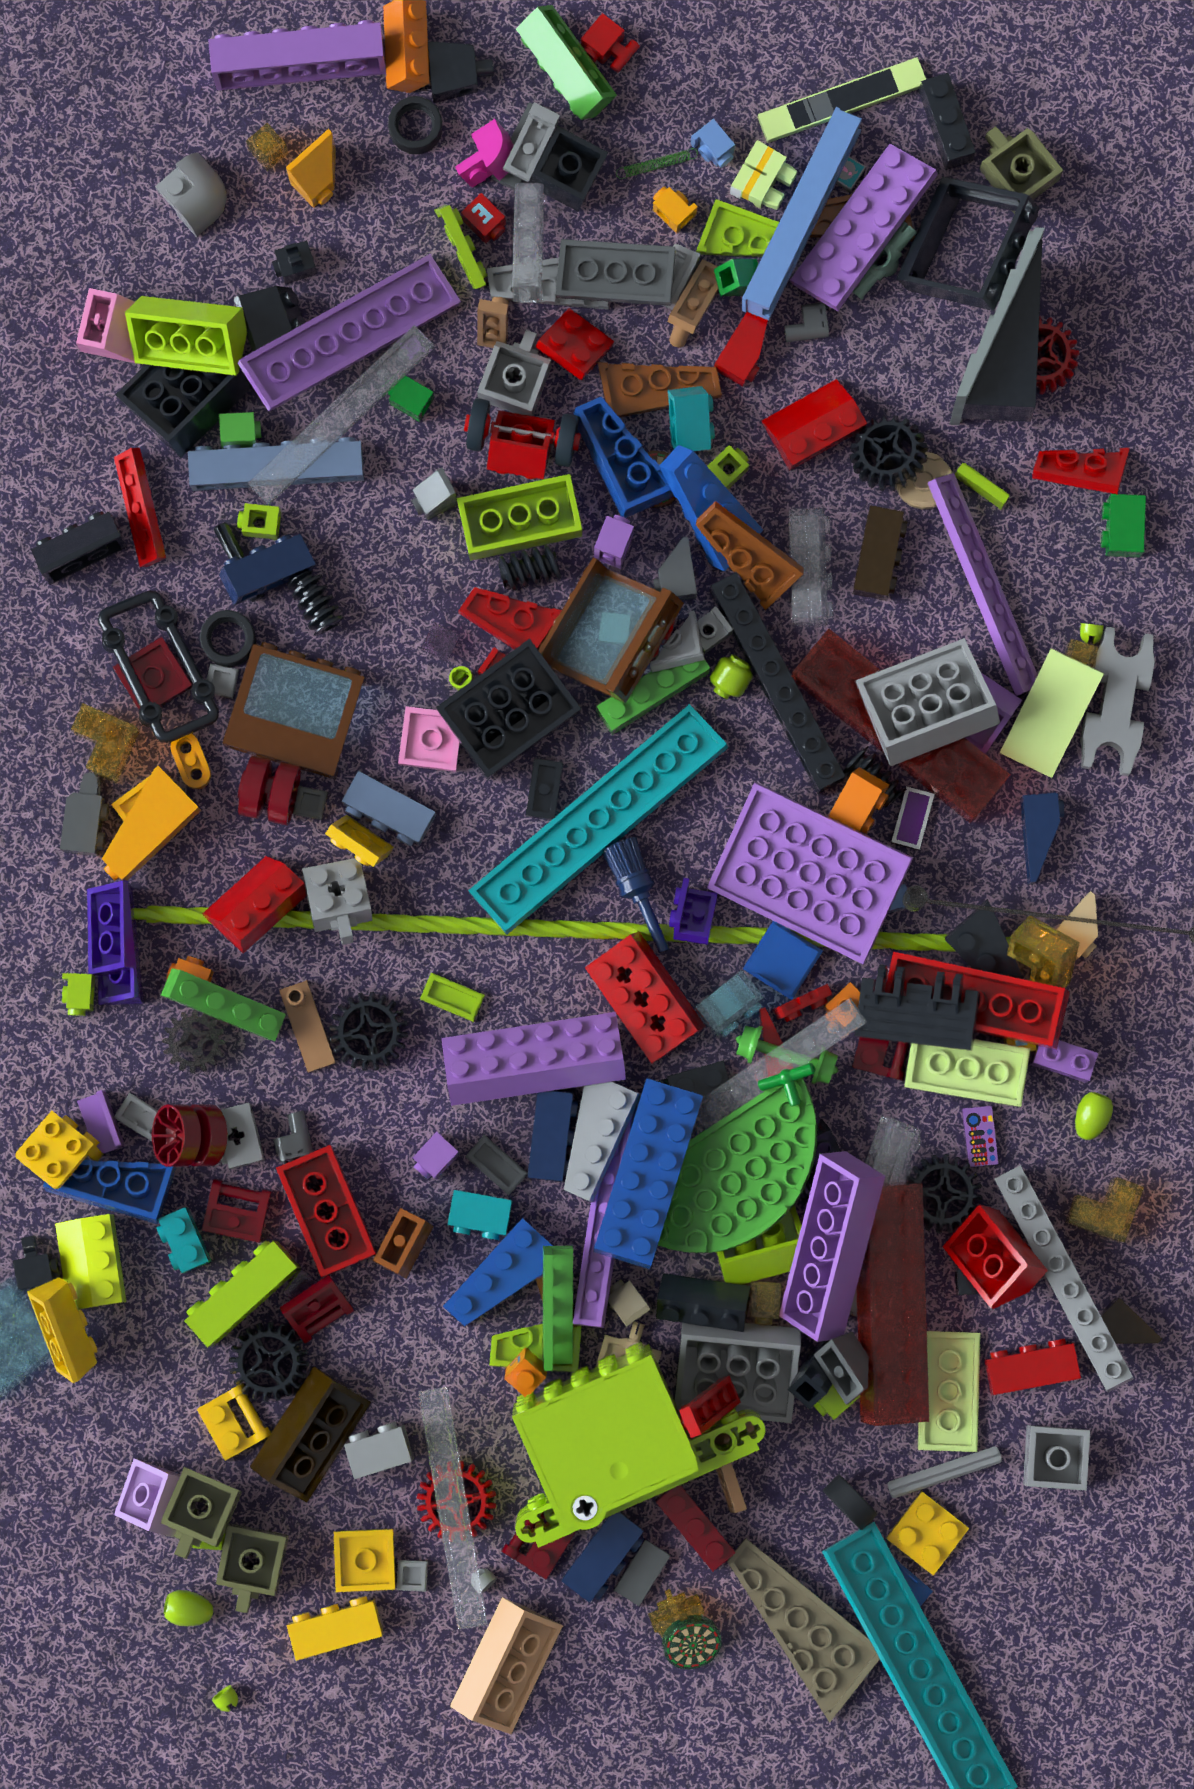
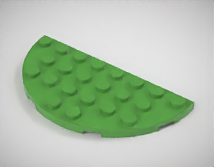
M803 1078L794 1081L801 1100L799 1105L790 1106L784 1087L780 1085L764 1091L689 1141L658 1246L687 1253H712L736 1248L766 1233L790 1211L809 1179L817 1147L816 1113L812 1097Z

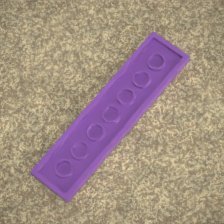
M431 254L239 359L238 365L270 412L459 306L461 301Z

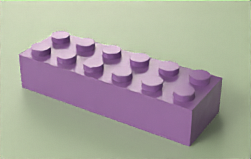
M363 20L358 22V25L348 26L344 23H334L327 28L304 26L301 30L297 31L280 28L266 34L250 31L244 33V36L235 37L229 34H220L215 36V39H208L211 73L217 90L386 74L380 22L375 23L372 20Z
M616 1012L441 1038L451 1106L626 1080Z
M846 1151L822 1153L819 1155L779 1313L781 1318L817 1342L828 1341L845 1333L885 1175Z

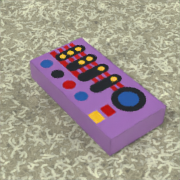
M992 1106L962 1109L968 1164H970V1167L997 1165L998 1155Z

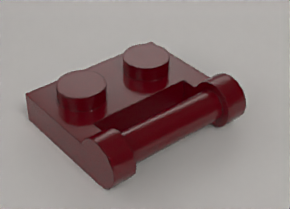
M859 1037L851 1068L903 1081L905 1072L902 1070L910 1043H897L892 1066L887 1068L883 1067L889 1041Z
M214 1179L202 1231L260 1243L272 1191L262 1189V1192L223 1184L222 1180ZM222 1195L259 1203L257 1212L218 1204L219 1197Z
M327 1275L280 1307L282 1314L305 1344L313 1339L312 1336L344 1314L348 1316L355 1311L330 1275Z
M544 1512L541 1513V1517L545 1518ZM525 1520V1525H529L532 1529L535 1523ZM576 1531L539 1548L536 1542H534L527 1555L519 1551L524 1541L520 1540L515 1533L510 1543H506L501 1551L546 1580Z

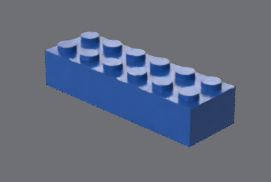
M646 1078L593 1252L647 1269L651 1268L703 1095Z

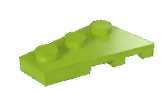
M716 199L696 252L700 253V255L763 257L779 222Z
M443 205L434 209L437 217H442L446 224L444 225L445 233L453 247L456 246L458 250L456 255L472 288L478 289L486 285L484 278L487 277L486 270L482 262H476L473 257L472 251H475V246L469 235H463L459 226L463 224V220L457 208L452 209L450 205Z
M543 1324L493 1335L489 1366L507 1367L525 1347L543 1362ZM581 1326L573 1328V1364H553V1371L572 1373L578 1370Z

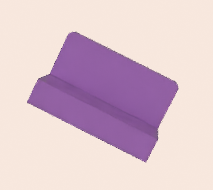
M100 1090L95 1095L78 1100L77 1103L88 1133L100 1142L97 1148L103 1154L125 1147L117 1121L114 1118L107 1093L104 1090Z

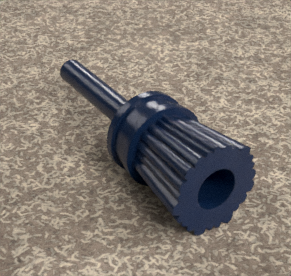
M637 837L619 841L605 848L602 855L617 879L615 884L619 887L621 898L632 899L634 904H638L658 953L668 951L669 946L648 900L651 898L649 891L655 885V882L650 877L649 869L645 868Z

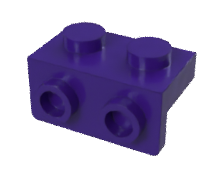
M684 878L682 888L676 887L674 905H678L677 910H671L669 927H674L673 939L708 945L718 893L689 889L690 879Z

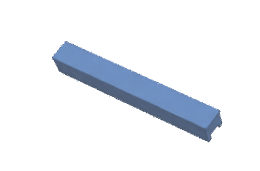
M838 107L835 108L742 297L743 312L746 313L747 311L766 320L770 319L861 133L859 126L862 118L844 112Z

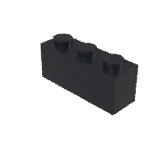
M949 73L921 81L919 94L945 170L971 163L975 155V149Z
M663 1273L657 1297L656 1319L744 1332L749 1309L750 1286Z

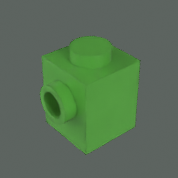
M254 412L219 414L222 449L226 445H240L241 448H250L256 443V438H261L260 421H255Z

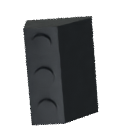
M273 286L234 298L236 307H243L247 337L253 352L306 323L298 307V297L290 287Z
M101 511L91 515L88 518V522L80 526L73 524L62 530L63 534L53 539L52 537L41 539L36 543L37 547L31 549L42 576L51 585L127 548V545L111 513L107 512L104 514Z

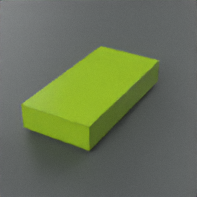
M962 463L955 473V477L999 509H1002L1009 498L1007 492L966 463Z
M431 973L420 1000L474 1022L485 995Z

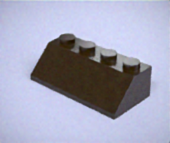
M313 1367L250 1465V1468L267 1482L307 1503L371 1402L332 1376Z

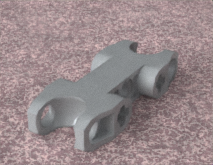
M1106 627L1099 648L1094 655L1092 666L1104 673L1100 683H1104L1102 694L1104 702H1101L1099 714L1085 713L1080 738L1081 768L1090 769L1094 762L1097 748L1109 745L1114 747L1120 755V775L1129 776L1136 755L1141 747L1144 722L1130 720L1135 689L1149 691L1155 663L1153 635L1145 633L1140 642L1138 654L1133 657H1125L1120 655L1115 649V628Z

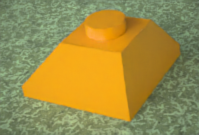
M329 129L326 130L286 167L290 184L313 208L318 204L324 205L333 196L332 191L335 188L336 147L332 132Z

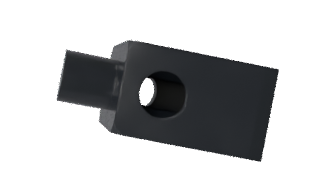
M428 42L434 103L477 93V77L494 76L493 60H475L473 45Z

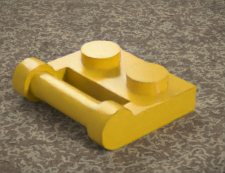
M244 1383L197 1409L225 1461L271 1434L269 1428L264 1427L247 1394L242 1393V1389L245 1387ZM234 1398L255 1433L247 1438L228 1401Z

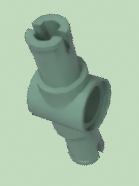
M906 222L901 224L853 290V293L861 300L864 299V296L877 280L881 281L884 277L891 276L897 271L898 259L902 256L901 251L913 236L917 234L911 226H908ZM887 255L886 263L878 266L879 259Z

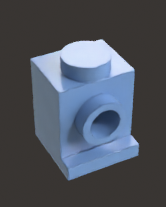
M714 119L691 136L692 147L700 146L698 151L705 161H712L716 167L719 165L722 168L733 159L734 156L732 154L734 153L735 144Z

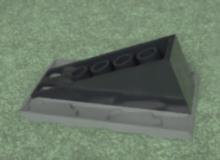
M1035 227L1034 231L1029 230L1016 269L1010 270L995 315L990 314L977 353L971 354L956 396L949 425H960L962 419L1031 422L1036 405L1042 237L1045 228Z

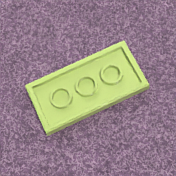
M1051 648L1000 753L1052 778L1104 673Z
M974 1039L972 1051L911 1044L904 1088L1021 1107L1030 1048Z
M921 1331L918 1450L977 1452L980 1333Z

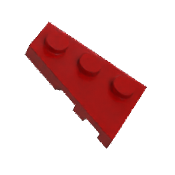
M1120 448L1119 452L1105 453L1104 449H1093V453L1078 454L1075 450L1039 451L1032 479L1118 495L1129 458L1130 448Z
M474 587L458 613L515 650L528 639L539 649L540 644L547 637L555 619L562 610L545 608L533 602L515 600L503 594Z

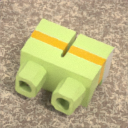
M757 140L733 181L730 194L739 199L742 197L760 209L762 205L778 210L785 194L774 189L773 186L776 181H779L790 187L797 176V170L786 163V156Z

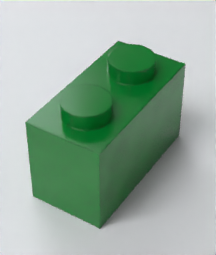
M1111 494L1107 502H1103L1102 519L1107 520L1106 531L1102 530L1101 548H1106L1105 556L1136 558L1142 556L1144 553L1146 495Z

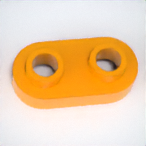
M189 734L171 742V752L183 782L192 789H202L207 786L211 779V770L198 739L193 734ZM185 743L191 745V751L188 753L181 752V747ZM195 770L202 772V776L198 780L192 779L191 776Z

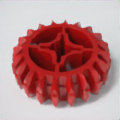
M1039 316L1038 335L1047 337L1042 342H1038V353L1045 346L1047 348L1044 352L1045 356L1037 361V369L1046 368L1050 371L1052 369L1056 371L1046 376L1037 375L1036 386H1038L1039 393L1044 394L1046 385L1051 392H1055L1057 389L1056 383L1064 387L1067 383L1065 378L1071 379L1074 372L1071 369H1075L1078 366V362L1073 358L1079 356V350L1071 349L1076 346V339L1067 340L1072 333L1071 330L1068 329L1063 333L1060 331L1063 326L1062 322L1057 323L1056 327L1051 326L1053 321L1050 317L1045 324H1042V319ZM1054 342L1059 345L1062 351L1063 363L1058 361V357L1052 352Z
M448 1461V1471L444 1472L442 1466L437 1465L436 1471L439 1474L437 1477L431 1472L426 1474L432 1483H420V1487L427 1490V1493H418L417 1499L425 1500L426 1504L418 1505L417 1510H427L428 1514L422 1516L421 1521L426 1522L429 1519L433 1521L428 1527L430 1532L436 1526L441 1528L437 1537L442 1538L445 1531H449V1541H454L455 1533L460 1532L461 1541H465V1531L469 1530L470 1534L476 1537L478 1535L474 1528L476 1525L482 1530L487 1528V1525L481 1519L483 1517L488 1520L493 1519V1515L486 1512V1509L496 1508V1503L488 1502V1498L496 1496V1491L486 1492L485 1488L492 1485L493 1482L492 1480H487L484 1483L481 1482L480 1479L485 1475L484 1470H481L477 1476L472 1474L476 1467L475 1464L472 1463L468 1471L463 1470L464 1461H459L458 1469H454L452 1461ZM457 1476L472 1481L479 1492H463L459 1487ZM448 1478L449 1494L445 1498L432 1501V1495L437 1484ZM453 1485L455 1486L456 1493H459L460 1496L462 1495L464 1499L472 1498L461 1503L459 1509L460 1516L458 1515V1510L453 1508L454 1505L451 1507L449 1503L441 1504L453 1498ZM481 1501L478 1515L471 1522L465 1524L464 1508L468 1504ZM434 1510H450L454 1515L457 1526L443 1522Z

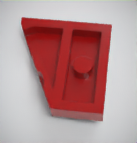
M825 984L774 1008L773 1012L777 1020L784 1018L788 1022L802 1015L800 1009L810 1005L812 1010L828 1003L826 997L832 995L828 984Z

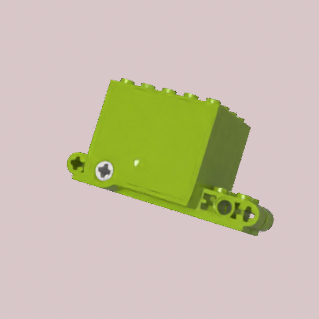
M642 1342L629 1346L625 1349L626 1354L618 1358L615 1357V1354L600 1359L598 1361L599 1366L589 1370L585 1366L573 1371L571 1378L562 1382L560 1378L546 1383L544 1390L535 1394L533 1391L531 1394L526 1395V1397L522 1394L517 1396V1402L513 1406L512 1419L547 1496L545 1497L544 1493L528 1499V1504L519 1511L515 1526L518 1538L526 1543L536 1542L539 1548L580 1529L594 1528L603 1519L760 1450L757 1443L764 1438L766 1431L760 1414L752 1409L737 1412L734 1408L703 1434L691 1438L690 1434L682 1426L680 1413L650 1345L643 1346ZM751 1421L754 1431L749 1432L745 1423ZM726 1433L730 1435L729 1441L723 1445L717 1444L715 1442L716 1436ZM542 1512H544L545 1519L548 1522L546 1524L544 1523V1518H541ZM525 1520L535 1523V1528L531 1529L529 1525H525Z

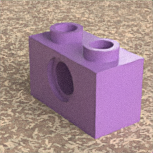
M614 515L613 518L606 516L594 546V558L621 569L634 535V526L630 525V520L619 515Z
M1060 1040L1057 1050L1036 1045L1037 1050L1033 1052L1030 1065L1084 1083L1090 1081L1098 1056L1097 1052Z
M436 1132L413 1156V1159L417 1162L414 1168L426 1179L433 1176L437 1180L460 1153Z

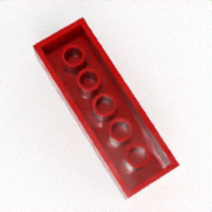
M893 952L885 993H893L897 967H905L903 996H906L908 983L930 985L935 988L936 975L939 971L945 972L946 977L943 1000H951L953 979L956 974H963L961 1003H964L966 990L980 992L975 1032L1057 1050L1070 994L1067 989Z

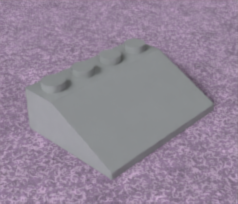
M965 638L855 680L890 766L1000 724L996 703Z
M682 1323L675 1404L678 1411L717 1380L729 1375L741 1401L735 1407L737 1412L752 1409L760 1414L763 1421L791 1423L795 1396L787 1389L798 1372L801 1347L800 1330L791 1327L745 1323L744 1332Z

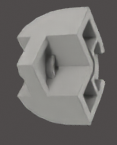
M196 152L175 164L176 169L158 183L155 188L173 207L178 218L197 237L223 213L227 195L226 187L218 173Z

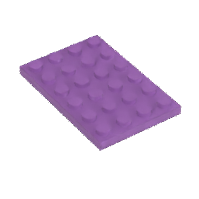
M755 782L707 889L864 964L914 857Z

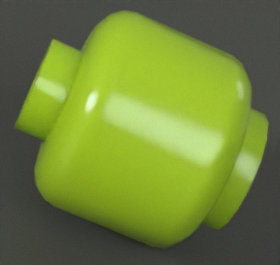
M733 654L730 657H722L710 675V681L715 686L713 691L725 699H728L730 695L741 697L753 678L752 672L749 670L751 665Z

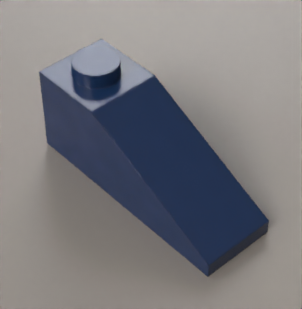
M1058 793L1023 795L1020 798L1027 885H1033L1037 881L1060 824V817H1064L1063 800H1058Z

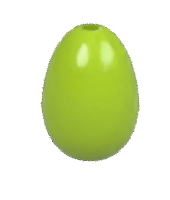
M1089 1092L1081 1099L1075 1117V1128L1079 1137L1085 1140H1092L1103 1132L1113 1113V1104L1110 1098L1096 1092Z
M177 1590L169 1593L166 1597L164 1617L172 1624L178 1626H197L208 1622L212 1618V1604L197 1593L188 1590Z

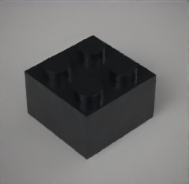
M557 125L532 173L528 186L579 212L608 152Z

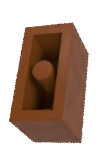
M400 1208L373 1261L407 1279L434 1226L426 1220Z

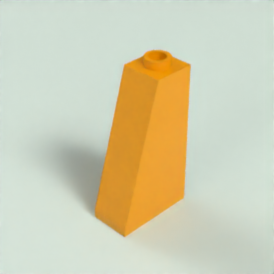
M159 766L151 773L102 857V860L107 864L103 869L114 881L118 878L128 881L201 811Z

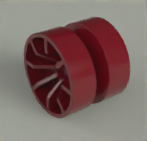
M251 756L239 784L238 815L259 819L265 804H267L268 821L288 826L293 815L300 784L301 766L281 762L275 776H271V759Z
M167 1104L158 1110L152 1127V1145L155 1156L162 1165L166 1167H185L189 1165L214 1166L221 1161L225 1153L228 1137L227 1124L222 1111L216 1105L193 1104L189 1106L187 1104Z

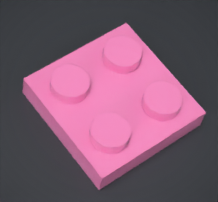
M406 706L398 765L456 772L460 742L437 710Z

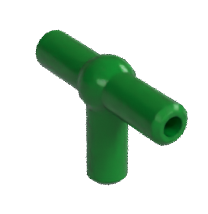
M808 1063L790 1070L783 1069L779 1074L759 1080L758 1087L761 1091H766L783 1085L790 1106L799 1105L801 1100L794 1081L815 1074V1067L812 1063Z

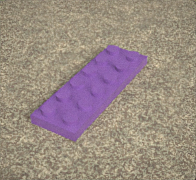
M889 144L790 279L792 285L834 310L839 311L938 175L936 169Z

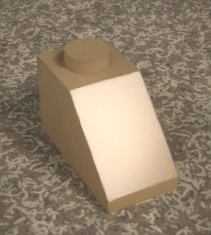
M1090 891L1049 937L1075 960L1081 955L1086 959L1097 946L1093 943L1098 937L1095 894Z

